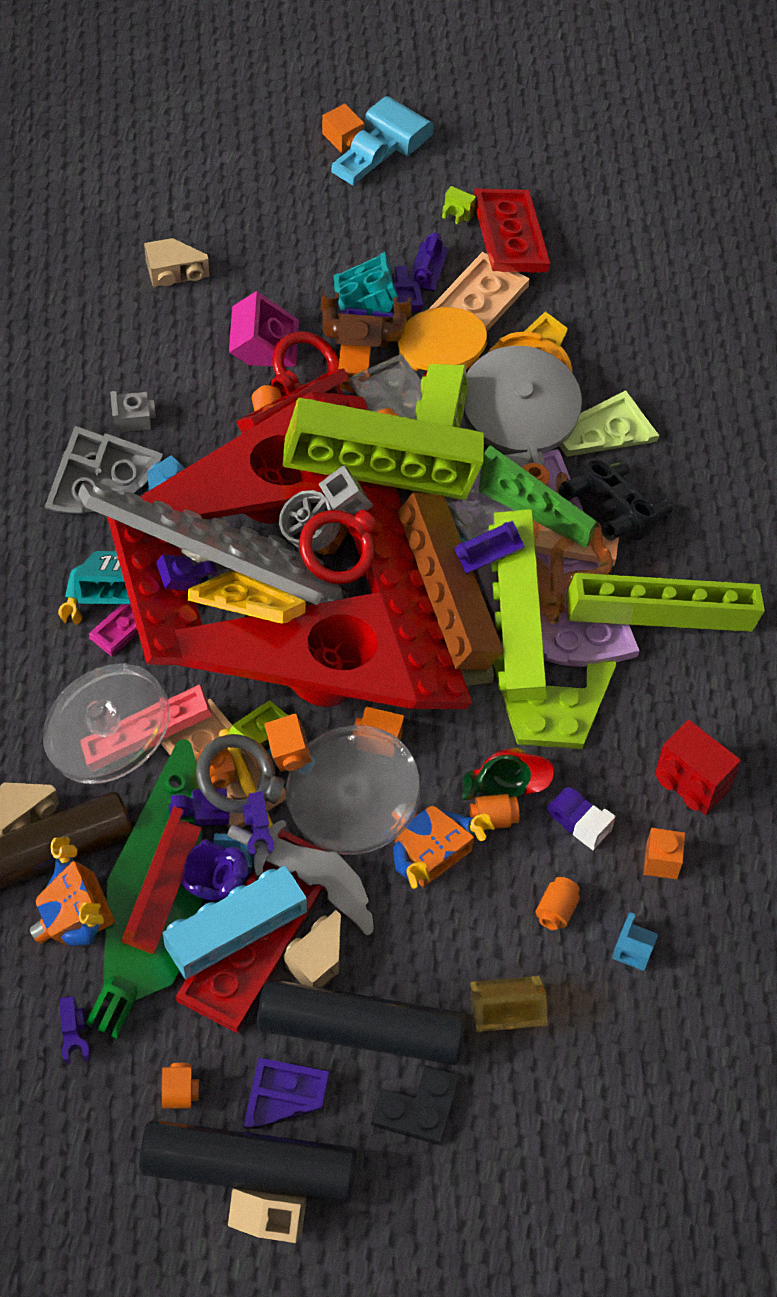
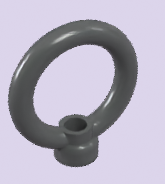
M229 734L218 737L206 745L198 758L196 776L202 794L212 805L226 812L243 813L242 805L247 804L248 798L234 800L223 796L217 791L211 781V762L220 751L227 748L244 749L256 758L262 771V777L256 792L263 791L265 802L268 801L273 804L277 802L284 787L285 779L275 775L272 758L259 742L244 735Z

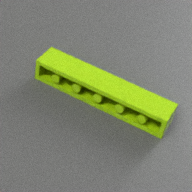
M532 509L494 512L495 524L489 525V531L503 525L504 522L508 523L513 520L525 548L491 563L492 573L498 572L499 582H493L494 602L500 601L501 611L495 612L496 631H502L503 641H500L504 651L498 658V661L504 660L505 671H499L500 691H507L508 702L547 699Z
M575 573L566 593L568 619L575 622L752 632L765 611L760 584Z

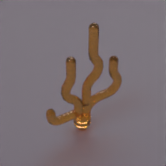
M560 472L556 476V493L558 494L559 487L562 486L561 483L568 481V476L564 472ZM533 521L534 538L536 541L539 535V523ZM596 522L594 536L591 541L592 550L600 560V565L596 569L576 570L564 574L563 553L574 544L573 541L564 536L555 543L551 550V575L545 563L536 557L540 612L546 615L548 623H558L560 620L559 615L565 611V590L570 586L575 573L608 575L612 570V556L603 543L602 526L598 522Z

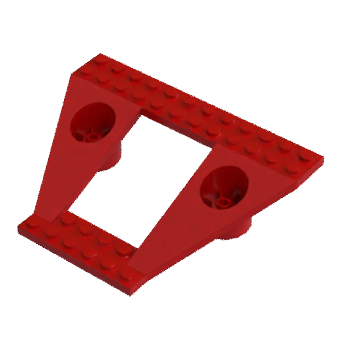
M310 392L302 397L304 399L368 410L365 398L361 396ZM295 401L140 497L143 501L154 504V501L164 502L176 511L183 512L184 509L194 511L207 520L243 513L255 521L274 524L279 523L280 513L285 503L292 496L307 490H314L324 495L319 483L329 475L283 467L285 436L297 403ZM358 481L373 504L367 512L375 519L378 526L377 530L371 534L374 541V558L369 570L365 573L372 594L319 603L318 605H308L305 607L304 614L283 624L249 616L202 625L196 602L188 601V591L165 589L156 563L162 554L182 556L180 547L107 517L147 665H178L286 685L307 702L327 708L338 706L349 697L410 709H467L472 703L461 669H455L402 522L400 521L397 511L402 507V503L396 487ZM353 537L359 557H361V542Z

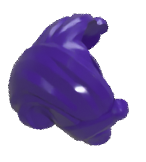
M204 839L201 844L194 846L188 853L181 883L188 892L197 897L220 901L228 897V894L233 889L243 884V880L247 878L249 871L248 861L245 854L238 847L224 848Z

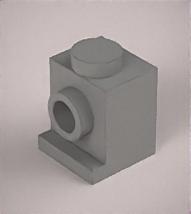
M116 391L110 392L115 433L151 429L150 418H156L154 400H148L147 392L119 395L116 394Z
M344 465L319 483L333 510H342L355 515L360 510L367 511L373 506L356 477Z

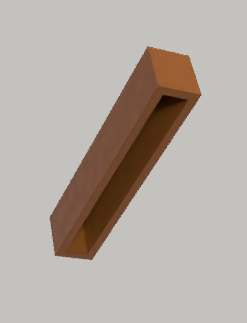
M413 492L397 512L455 669L488 670L504 651L473 572L465 573L454 547L458 546L462 541L444 495Z

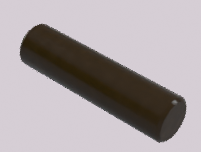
M112 791L0 835V890L55 869L56 858L51 853V842L54 838H70L69 845H74L77 849V855L72 857L73 861L128 840L133 827L120 795Z

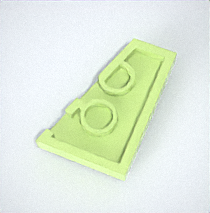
M624 391L580 413L574 431L559 447L568 457L657 442L659 434L627 391Z

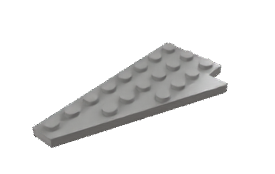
M82 483L78 493L82 503L88 509L310 603L318 605L322 596L337 600L342 590L338 584L322 581L313 575L305 566L300 550L295 545L288 544L278 536L269 535L267 538L245 526L237 529L230 527L229 523L218 518H213L212 521L203 519L201 515L191 510L176 511L170 505L161 501H154V504L143 501L140 496L131 492H125L124 495L115 493L110 487L100 483H95L94 486ZM316 557V559H317L322 565H324V562Z

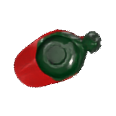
M508 748L497 751L483 763L480 769L468 771L464 774L462 779L464 790L462 799L472 800L479 791L488 796L508 794L509 797H520L540 792L551 784L555 772L554 765L548 759L527 754L520 748Z

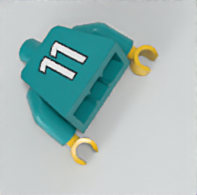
M116 550L93 552L83 564L71 571L65 595L68 601L59 608V615L65 624L70 614H72V621L75 625L81 622L82 614L76 607L77 601L78 604H130Z

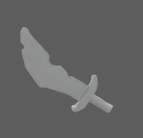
M284 820L278 821L269 827L270 836L274 841V850L268 854L267 846L264 842L259 841L254 844L255 850H257L253 859L255 877L259 878L263 874L265 861L279 868L285 865L290 873L296 872L298 878L310 887L312 885L324 887L328 893L327 900L353 921L364 935H370L374 930L372 913L366 908V904L369 902L360 877L336 851L326 852L297 846L277 838L279 832L286 827ZM234 824L231 825L227 833V837L237 840L244 845L248 844L250 837L253 835V833Z

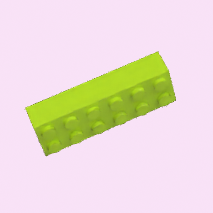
M298 397L285 436L283 467L330 475L344 465L358 481L466 500L484 462V432Z

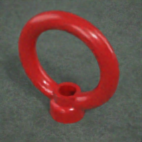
M305 331L292 332L281 338L276 344L272 355V365L276 377L271 380V386L278 388L281 391V395L284 396L303 385L299 383L297 376L293 372L286 370L284 365V355L287 349L298 343L312 345L321 351L326 358L328 372L338 370L339 359L337 354L325 339Z
M327 510L314 515L304 525L299 539L300 555L305 566L317 578L331 584H347L358 580L369 570L372 564L375 549L371 534L377 530V523L371 514L365 510H360L355 515L342 510ZM327 523L346 525L351 535L361 542V557L358 563L347 571H333L324 567L313 553V536L321 526Z

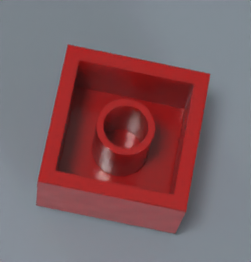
M688 719L663 744L654 775L667 790L673 789L682 796L683 801L690 809L699 810L706 816L730 791L741 760Z

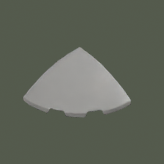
M74 426L44 509L66 514L94 512L86 508L78 496L82 483L92 486L95 483H100L110 487L113 492L122 495L125 492L135 493L147 483V471L161 460L163 454L106 433L102 436Z

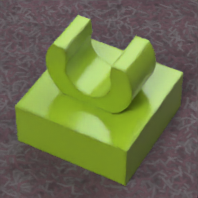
M450 186L445 193L442 218L446 219L449 214L456 216L455 224L459 225L463 220L469 222L474 215L476 196Z

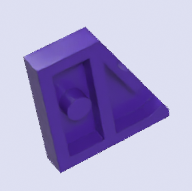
M258 1058L244 1128L252 1129L322 1110L329 1071Z

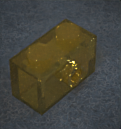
M540 976L470 982L471 1015L477 1032L547 1026L546 991Z

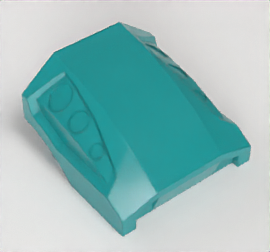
M386 252L343 273L333 275L335 292L339 293L340 310H346L347 307L367 310V316H372L373 311L390 312L394 305L393 299L398 297L392 280L391 264Z

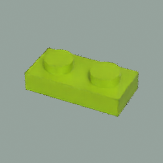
M269 700L233 724L228 735H244L254 739L264 747L269 744L264 723L288 715Z

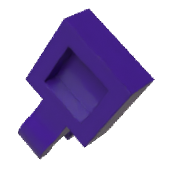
M406 265L395 266L396 275H393L392 279L399 302H406L408 297H410L411 311L422 312L423 301L418 281H409Z
M162 554L156 562L165 589L188 591L189 588L209 580L208 575L217 576L219 574L216 564L212 561L192 565L190 557Z
M226 788L217 789L219 793L227 797ZM193 789L191 798L186 795L171 796L169 816L175 806L183 809L180 818L193 817L194 825L196 826L228 825L229 812L212 805L200 789Z
M263 791L249 793L247 804L242 805L245 825H251L253 832L247 844L248 854L250 857L255 856L254 844L259 841L266 844L268 854H270L274 850V841L269 833V822Z
M74 996L59 998L61 1029L64 1037V1045L62 1047L63 1059L66 1064H71L70 1055L72 1051L80 1049L82 1050L85 1062L90 1061L91 1051L87 1042L81 1039L80 1030L86 1029L84 1008H78Z

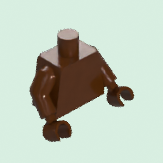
M323 291L321 296L320 309L323 311V332L327 337L335 338V343L391 347V342H397L402 337L406 320L412 315L410 297L403 303L399 302V297H395L393 299V316L381 317L337 313L339 293L335 292V297L330 298L325 296V291Z

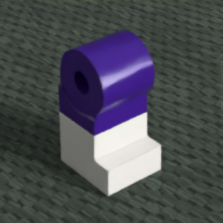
M565 787L547 807L553 819L563 825V828L592 850L612 831L615 815L606 809L603 811L599 810L573 788Z

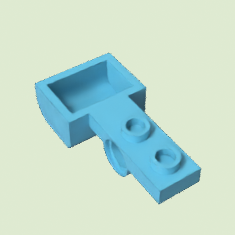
M385 96L367 111L364 130L355 136L351 149L332 163L331 172L354 185L396 150L405 156H409L433 135L434 125L431 121L390 96Z

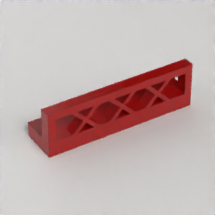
M344 368L329 371L236 422L243 434L297 401L298 397L302 398L310 392L324 393L331 390L332 394L343 395L339 384L349 378Z
M175 806L167 821L121 939L122 943L154 954L181 884L186 857L195 846L202 829L180 820L183 809Z

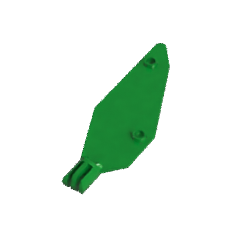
M184 739L176 743L107 879L106 901L116 922L105 928L103 987L85 1024L90 1027L93 1025L104 1000L110 1002V1005L98 1028V1031L104 1033L117 1006L123 1007L124 1009L121 1015H119L111 1037L115 1039L118 1038L135 1001L172 986L179 972L178 967L165 948L163 932L174 921L179 919L186 920L197 914L201 908V898L188 892L181 883L154 954L121 942L170 817L169 804H171V796L186 795L191 798L193 789H200L197 782V763L191 743ZM175 781L180 787L174 788L169 782ZM193 817L180 818V820L194 825ZM202 829L195 846L202 842Z

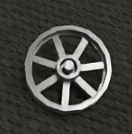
M307 490L292 496L285 503L280 513L279 526L281 533L298 549L299 540L294 539L293 536L302 531L310 518L323 512L326 507L328 510H333L327 498L320 492ZM318 503L312 511L311 504ZM296 519L299 523L293 526V523ZM327 523L315 532L312 539L313 551H318L328 546L335 539L340 529V523Z

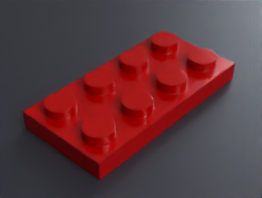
M475 188L473 196H476L475 208L492 271L548 273L550 261L529 190Z

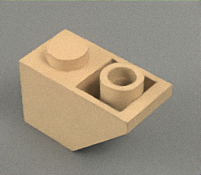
M174 238L144 243L146 263L153 287L170 286L178 282L198 281L209 277L207 254Z
M7 782L1 784L0 835L33 823L40 818L43 819L51 816L56 810L57 805H59L56 789L52 785Z
M337 910L328 917L326 915L320 917L311 927V932L302 939L300 937L294 939L285 950V967L303 985L322 988L339 973L341 914Z
M233 1188L228 1226L258 1238L296 1243L302 1236L307 1198Z

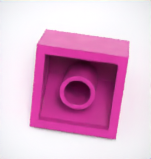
M256 291L232 306L229 353L248 365L273 366L272 355L276 344L287 334L298 331L299 319ZM297 344L287 349L284 355L285 367L296 366Z

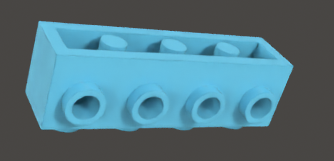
M285 865L277 870H267L252 884L238 886L228 894V897L221 901L207 903L192 917L186 920L179 919L171 923L166 931L163 932L165 948L186 980L307 912V898Z

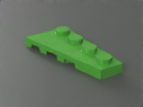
M491 445L484 452L478 492L514 511L532 509L533 521L585 548L589 546L593 540L596 520Z

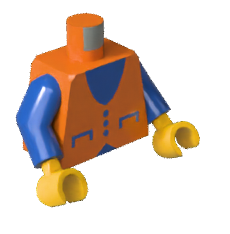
M409 804L402 805L393 815V818L401 826L396 832L395 845L393 847L395 870L409 880L413 889L418 887L417 881L424 888L472 852L474 841L472 835H476L478 840L484 841L487 837L484 830L495 829L489 815L479 814L472 818L446 810H439L435 806H429L420 814H417Z
M69 837L54 838L51 842V853L56 858L55 871L47 887L36 899V905L42 919L30 927L31 935L40 944L53 938L66 946L91 945L94 943L99 931L116 922L95 873L73 861L72 857L77 855V849L74 845H69Z

